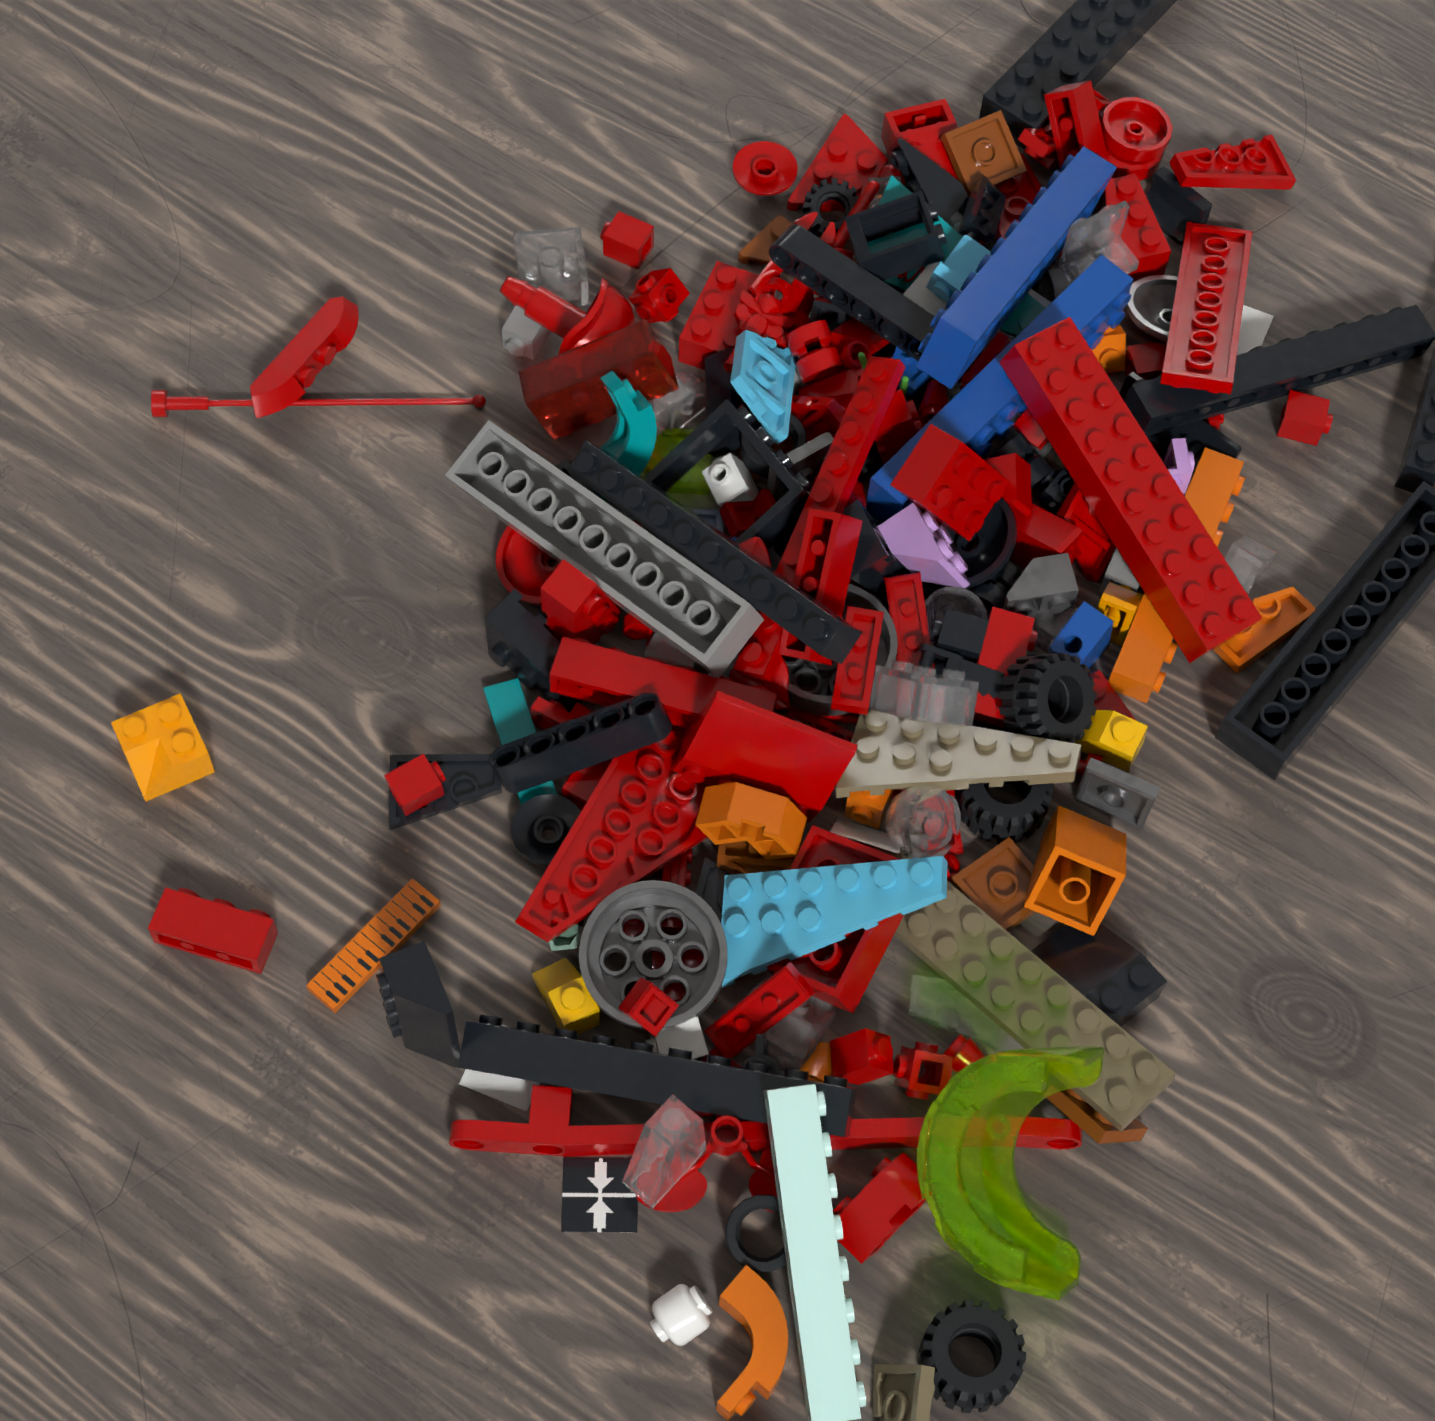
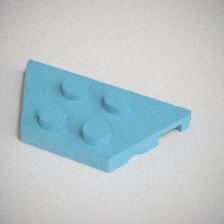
M745 330L736 337L730 383L764 429L775 440V443L779 444L788 438L797 357L791 355L789 347L784 350L776 347V340L768 337L763 338L757 333Z

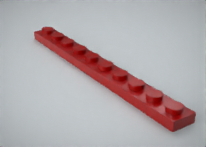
M870 356L776 569L778 573L792 583L795 577L809 508L843 514L906 368L900 359ZM758 611L764 621L743 646L733 670L739 676L770 682L781 657L778 654L783 627L761 611Z

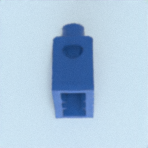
M1084 601L1051 643L1048 653H1067L1070 656H1076L1080 659V665L1085 664L1090 669L1109 647L1114 621Z

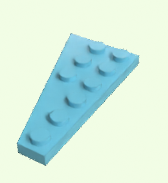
M943 856L725 875L721 925L727 942V968L721 987L724 988L734 984V979L749 973L756 975L767 970V966L786 958L793 960L846 939V934L861 928L868 930L879 925L878 921L898 913L905 915L945 899L947 896V860Z

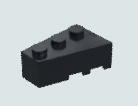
M858 500L845 507L844 515L863 521L850 579L876 593L886 586L884 578L904 575L909 570L891 553L877 527L879 523Z
M513 589L485 617L488 654L497 665L501 667L506 665L515 672L516 677L523 685L528 688H536L543 694L545 700L559 702L570 713L577 702L581 704L584 700L550 692L549 674L561 641L543 626L548 620L539 613L534 617L519 603L523 596Z

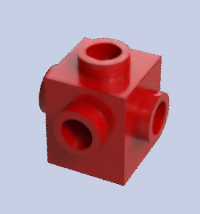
M666 268L650 271L641 277L635 284V291L628 299L636 308L639 317L647 323L668 322L678 314V307L690 292L673 270Z
M915 1041L914 1048L901 1046L900 1054H897L893 1061L894 1073L892 1075L895 1077L894 1085L906 1088L905 1095L928 1100L929 1093L945 1096L951 1079L953 1057L937 1053L939 1046Z

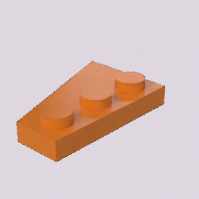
M1294 587L1254 598L1253 604L1263 619L1241 634L1213 649L1237 674L1299 630L1316 608Z

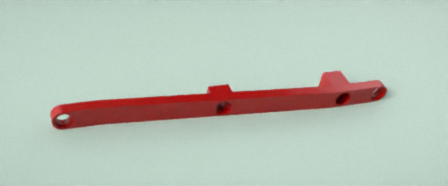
M532 1085L529 1123L455 1120L451 1122L449 1134L450 1146L471 1151L574 1157L651 1155L662 1147L674 1146L686 1150L689 1154L703 1153L706 1146L710 1144L709 1138L713 1122L570 1126L573 1102L572 1088ZM1011 1115L852 1119L850 1135L848 1137L829 1135L832 1150L1011 1146L1068 1150L1082 1146V1129L1072 1120ZM757 1121L740 1122L743 1127L742 1141L747 1143L750 1152H764L766 1148L771 1147L768 1123Z

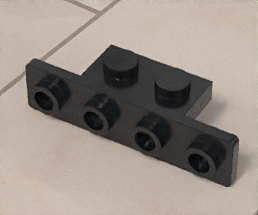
M1130 372L1126 376L1119 394L1123 400L1129 391V387L1134 382L1143 379L1134 372ZM1203 420L1147 436L1162 459H1165L1171 439L1186 438L1188 452H1193L1194 460L1199 455H1202L1205 447L1235 459L1238 458L1242 450L1241 446Z

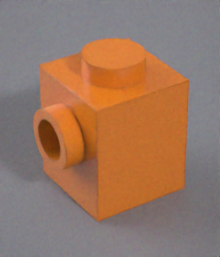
M894 789L884 790V795L870 796V791L850 792V797H847L844 816L879 829L892 799Z

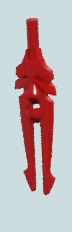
M815 211L795 220L794 224L809 230L818 213ZM834 222L829 223L820 237L821 240L831 247L835 246L836 240ZM771 260L750 287L755 298L745 290L741 291L739 297L741 304L737 305L734 313L739 323V335L748 330L757 333L763 338L768 337L777 341L784 334V329H790L795 324L793 319L784 316V314H795L808 287L796 278L792 283L781 279L780 275L783 270ZM775 288L783 294V298L778 300L770 294V290ZM735 348L724 363V369L729 373H732Z

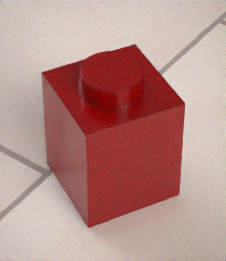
M618 211L612 222L607 221L602 229L600 239L603 240V255L639 270L654 247V226Z
M1290 390L1282 408L1277 436L1317 446L1322 433L1328 434L1331 428L1333 414L1328 413L1330 399Z
M424 753L384 775L388 788L405 816L445 795L442 782L446 781V778L436 761L429 763Z
M864 1028L830 1041L833 1076L846 1078L848 1083L861 1085L894 1073L893 1047L889 1035Z

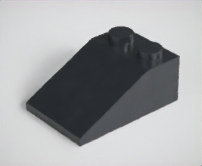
M1101 923L1094 936L1064 925L1031 951L1120 1027L1159 998L1167 983L1166 979L1140 951Z

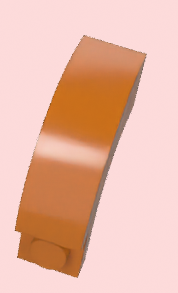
M747 1265L727 1286L719 1298V1306L745 1329L752 1349V1356L746 1368L717 1401L716 1411L727 1421L735 1413L740 1416L745 1414L757 1398L752 1393L754 1390L766 1400L770 1398L781 1378L788 1350V1328L782 1306L769 1285Z

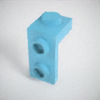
M964 235L945 262H940L933 271L926 288L932 291L938 298L948 302L956 290L962 293L960 289L971 272L977 275L975 272L976 268L986 254L991 257L990 251L968 235Z

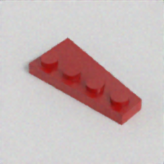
M1273 134L1266 135L1261 141L1256 142L1253 138L1242 140L1240 145L1231 146L1229 143L1220 144L1216 150L1211 151L1204 147L1175 153L1169 162L1181 187L1291 190L1297 181Z

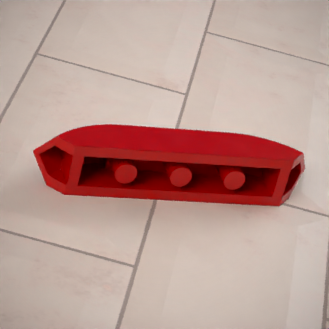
M343 296L330 298L250 385L255 419L274 414L296 402L306 393L304 388L312 385L316 375L322 368L333 361L336 353L348 346L358 326L359 312L356 304Z

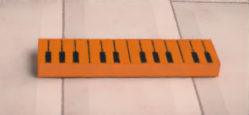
M412 878L306 985L307 990L336 1014L381 968L379 958L396 952L441 907L440 901Z

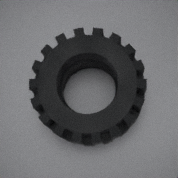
M1067 653L1027 654V656H1021L1016 659V664H1011L1008 667V676H1003L1002 678L1003 690L999 691L998 698L1002 699V706L999 707L1000 715L1005 716L1003 723L1006 729H1012L1011 733L1075 743V740H1080L1085 735L1084 729L1091 727V716H1095L1096 713L1094 700H1097V692L1093 691L1095 682L1093 677L1088 676L1089 669L1085 664L1080 665L1079 658L1070 656Z
M1024 780L1005 781L1004 783L1016 787L1024 800L1015 804H1004L994 800L985 789V786L989 785L988 783L969 784V789L957 790L956 807L957 810H961L960 819L963 824L970 822L969 831L974 835L979 831L983 833L982 839L988 842L992 837L997 838V844H1000L1010 837L1014 843L1021 842L1023 834L1029 838L1034 834L1035 829L1040 828L1052 799L1054 783L1028 785Z
M966 1299L960 1306L954 1302L948 1305L944 1312L940 1310L934 1316L931 1324L928 1325L919 1348L920 1357L918 1365L935 1367V1391L933 1397L936 1400L942 1397L947 1401L945 1406L952 1410L955 1405L962 1407L961 1413H971L972 1409L977 1408L979 1413L988 1411L992 1405L996 1407L1001 1404L1005 1397L1010 1395L1024 1370L1022 1367L1026 1361V1352L1022 1351V1347L1025 1344L1023 1334L1017 1335L1016 1329L1018 1325L1015 1320L1011 1319L1008 1322L1004 1318L1005 1310L998 1307L995 1312L989 1309L990 1302L984 1300L981 1301L980 1305H974L973 1299ZM963 1336H971L983 1341L990 1348L994 1357L995 1366L992 1372L981 1377H972L960 1372L953 1365L949 1357L948 1347L951 1341Z

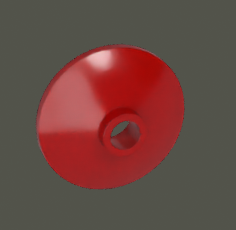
M758 141L750 143L738 151L733 160L732 171L736 182L746 191L756 195L771 196L782 193L791 187L797 177L798 165L796 158L786 147L775 142Z

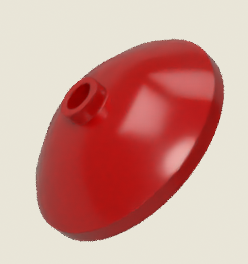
M507 526L500 538L496 551V569L499 579L508 592L515 589L523 596L520 601L542 606L540 588L560 563L552 567L555 559Z

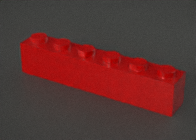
M562 637L549 674L550 692L606 707L643 693H654L658 696L672 724L688 728L717 691L774 713L778 695L777 693L770 692V690L763 686H747L736 683L725 676H720L719 678L699 673L691 667L682 666L679 668L664 664L661 660L654 657L642 658L628 654L620 648L611 647L608 649L593 645L583 638L571 639Z

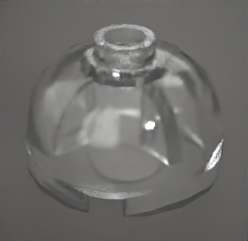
M930 785L912 786L897 794L889 805L885 828L891 843L905 856L911 858L944 856L952 847L948 845L952 834L958 835L961 812L957 800L952 795L947 794L945 790Z

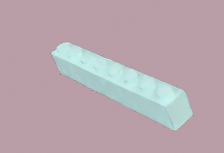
M816 1084L763 1090L807 1421H849L861 1419L860 1407L866 1406V1395L863 1382H856L854 1365H859L861 1362L857 1339H850L848 1323L855 1322L852 1299L851 1297L845 1298L843 1281H849V1271L846 1257H839L837 1240L843 1239V1227L840 1215H833L831 1199L837 1198L838 1192L834 1173L828 1174L826 1157H832V1147L829 1133H822L820 1116H826L823 1091H816Z

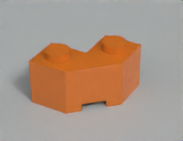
M726 782L721 785L705 787L695 825L715 845L748 841L766 860L795 857L797 855L807 817L787 797L738 782Z

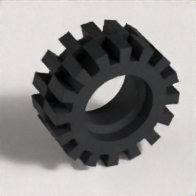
M832 178L831 183H827V179L821 180L819 186L815 183L811 187V192H807L805 196L802 216L815 211L818 215L808 231L811 230L812 234L817 237L822 236L830 222L822 218L819 209L824 202L835 200L841 203L845 209L844 217L834 222L836 233L838 232L845 217L848 216L859 198L856 195L857 189L854 186L851 189L848 188L849 182L843 180V183L839 184L837 183L838 178Z

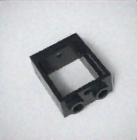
M922 190L845 217L859 265L882 281L945 259L941 245L946 244L947 240L941 223L934 226V222L939 221L933 201L926 203ZM924 223L928 235L874 254L870 253L867 242Z

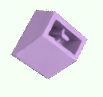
M914 502L877 526L891 553L911 573L920 572L922 582L958 588H966L970 585L964 574L968 567L957 551L953 552L950 546L953 540L942 524L939 526L933 515L928 511L923 513Z

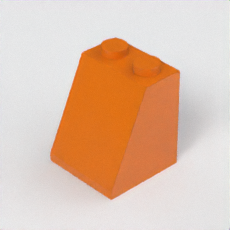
M1058 805L1043 833L1024 907L1094 936L1126 876L1127 834Z

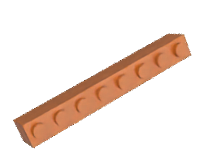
M1205 447L1185 497L1218 548L1224 531L1218 530L1220 522L1228 523L1235 505L1230 503L1229 499L1231 494L1239 496L1246 478L1239 475L1244 461ZM1145 593L1108 682L1116 692L1147 703L1152 691L1159 693L1167 674L1160 671L1163 662L1171 664L1178 644L1172 642L1173 636Z

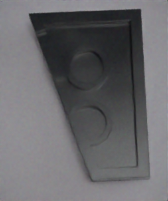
M492 753L424 754L429 763L436 761L446 778V781L442 782L445 795L405 816L389 789V829L393 830L502 793V784L489 763ZM422 754L390 755V772Z

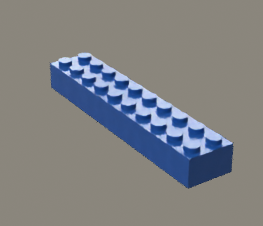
M1084 146L1075 157L1069 154L1060 170L1054 172L1046 188L1043 186L1032 204L1028 203L1018 221L1014 220L1010 225L1004 238L1000 237L990 252L992 257L987 254L983 257L975 272L977 275L973 272L968 275L960 289L962 293L958 290L953 293L945 308L947 311L941 308L930 324V327L934 329L933 333H928L918 348L922 355L916 367L952 389L1066 247L1068 242L1090 217L1117 167Z
M1101 254L871 477L866 502L867 511L882 524L913 503L890 484L930 424L959 439L983 459L991 449V443L997 437L1000 439L1004 438L1012 429L1013 421L1028 408L999 362L1015 344L1068 317H1071L1090 349H1095L1104 336L1103 333L1109 327L1112 329L1116 328L1125 317L1126 313L1123 309L1132 297L1129 291L1133 278Z

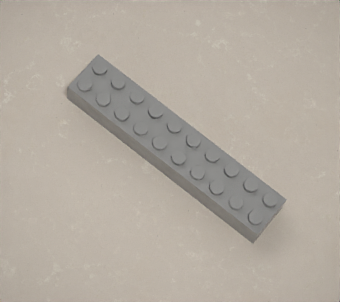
M490 420L486 422L445 474L462 493L560 563L565 559L597 583L612 602L717 678L722 675L764 621L761 615L746 600Z

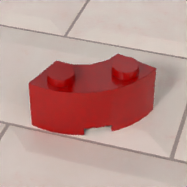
M904 1152L893 1161L887 1157L884 1158L872 1171L871 1175L874 1178L853 1200L849 1196L845 1197L833 1210V1215H840L843 1227V1239L837 1241L861 1264L879 1252L895 1232L918 1212L939 1186Z

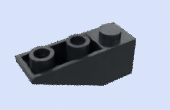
M902 138L897 140L889 148L890 161L895 170L901 172L906 182L905 187L912 193L922 190L926 203L933 201L937 215L951 227L962 223L969 196L962 183Z

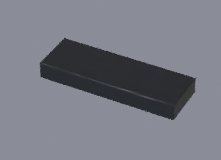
M728 347L705 358L707 417L726 399L737 408L740 407L739 394L730 383L731 373L724 369V363L730 356L733 348ZM737 426L708 454L717 457L741 447L740 430Z

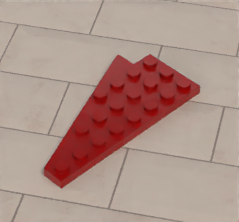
M673 725L672 731L665 739L612 759L515 920L516 924L544 941L550 942L591 915L598 904L614 891L626 885L644 880L708 838L695 824L705 787L711 785L703 782H690L682 774L672 771L683 733L687 728Z

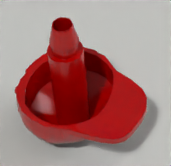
M508 276L500 288V293L514 306L525 310L524 316L563 338L558 356L548 370V374L558 381L576 387L595 385L601 380L602 376L612 370L622 357L632 334L634 314L631 304L626 297L615 287L611 286L607 280L601 279L599 291L587 312L543 286L535 288L529 282Z

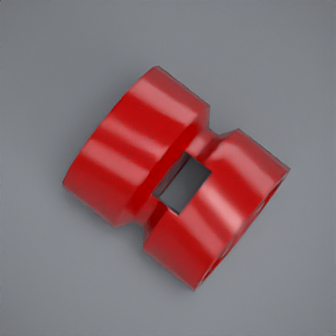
M826 320L803 325L785 336L791 355L799 359L795 365L803 383L815 381L843 368L844 364L840 359L838 349L830 345L833 336ZM819 345V349L807 352V349Z

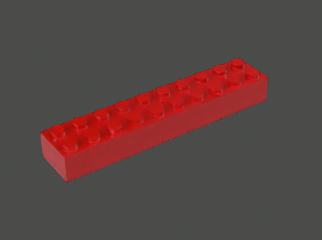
M1071 317L1015 344L999 362L1188 662L1191 663L1263 619Z

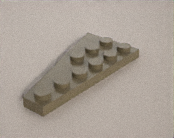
M868 709L867 715L860 714L851 740V743L858 745L837 783L836 798L850 797V792L870 791V796L884 795V790L905 788L909 793L969 789V784L988 783L989 788L1003 787L1005 781L1024 780L1028 785L1074 782L1081 755V744Z

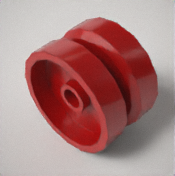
M1122 97L1112 101L1104 110L1100 122L1108 161L1117 167L1112 177L1117 178L1136 173L1139 181L1147 179L1158 170L1164 151L1167 149L1171 139L1173 127L1170 117L1161 107L1146 99Z

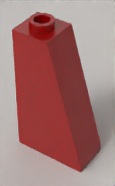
M1006 501L1011 507L1017 522V540L1009 559L1025 570L1033 558L1068 553L1071 565H1073L1083 530L1033 503L1032 512L1027 517Z

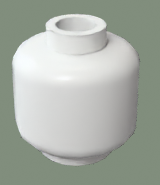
M679 1284L654 1301L652 1311L655 1319L650 1321V1325L662 1342L670 1339L677 1346H683L709 1327L710 1319L708 1315L713 1311L704 1295L695 1285L689 1288L685 1284Z

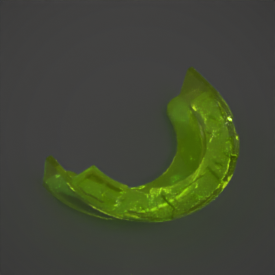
M1102 1047L1022 1048L988 1055L971 1063L953 1076L940 1092L937 1099L930 1105L921 1128L917 1150L918 1180L922 1198L927 1199L929 1208L936 1221L934 1226L952 1251H958L974 1266L973 1270L992 1282L1016 1291L1058 1301L1079 1284L1081 1255L1078 1248L1071 1241L1062 1238L1050 1230L1032 1212L1017 1182L1014 1156L1016 1140L1021 1126L1037 1104L1059 1091L1076 1087H1087L1097 1081L1103 1066L1104 1048Z

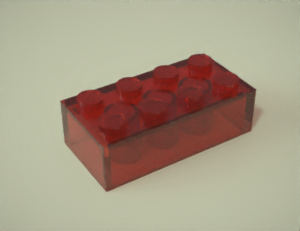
M646 319L518 371L525 405L553 440L567 436L574 431L599 423L617 414L616 407L601 380V377L610 371H613L621 381L627 379L635 391L639 390L647 401L661 398L679 389L672 358Z

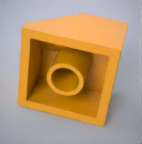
M181 693L111 722L117 740L145 802L215 773L209 753Z

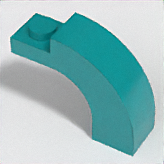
M610 371L602 376L601 380L616 407L617 424L613 434L601 448L607 450L641 474L650 460L656 442L657 425L655 414L651 404L639 390L635 391L627 379L621 381L613 371Z

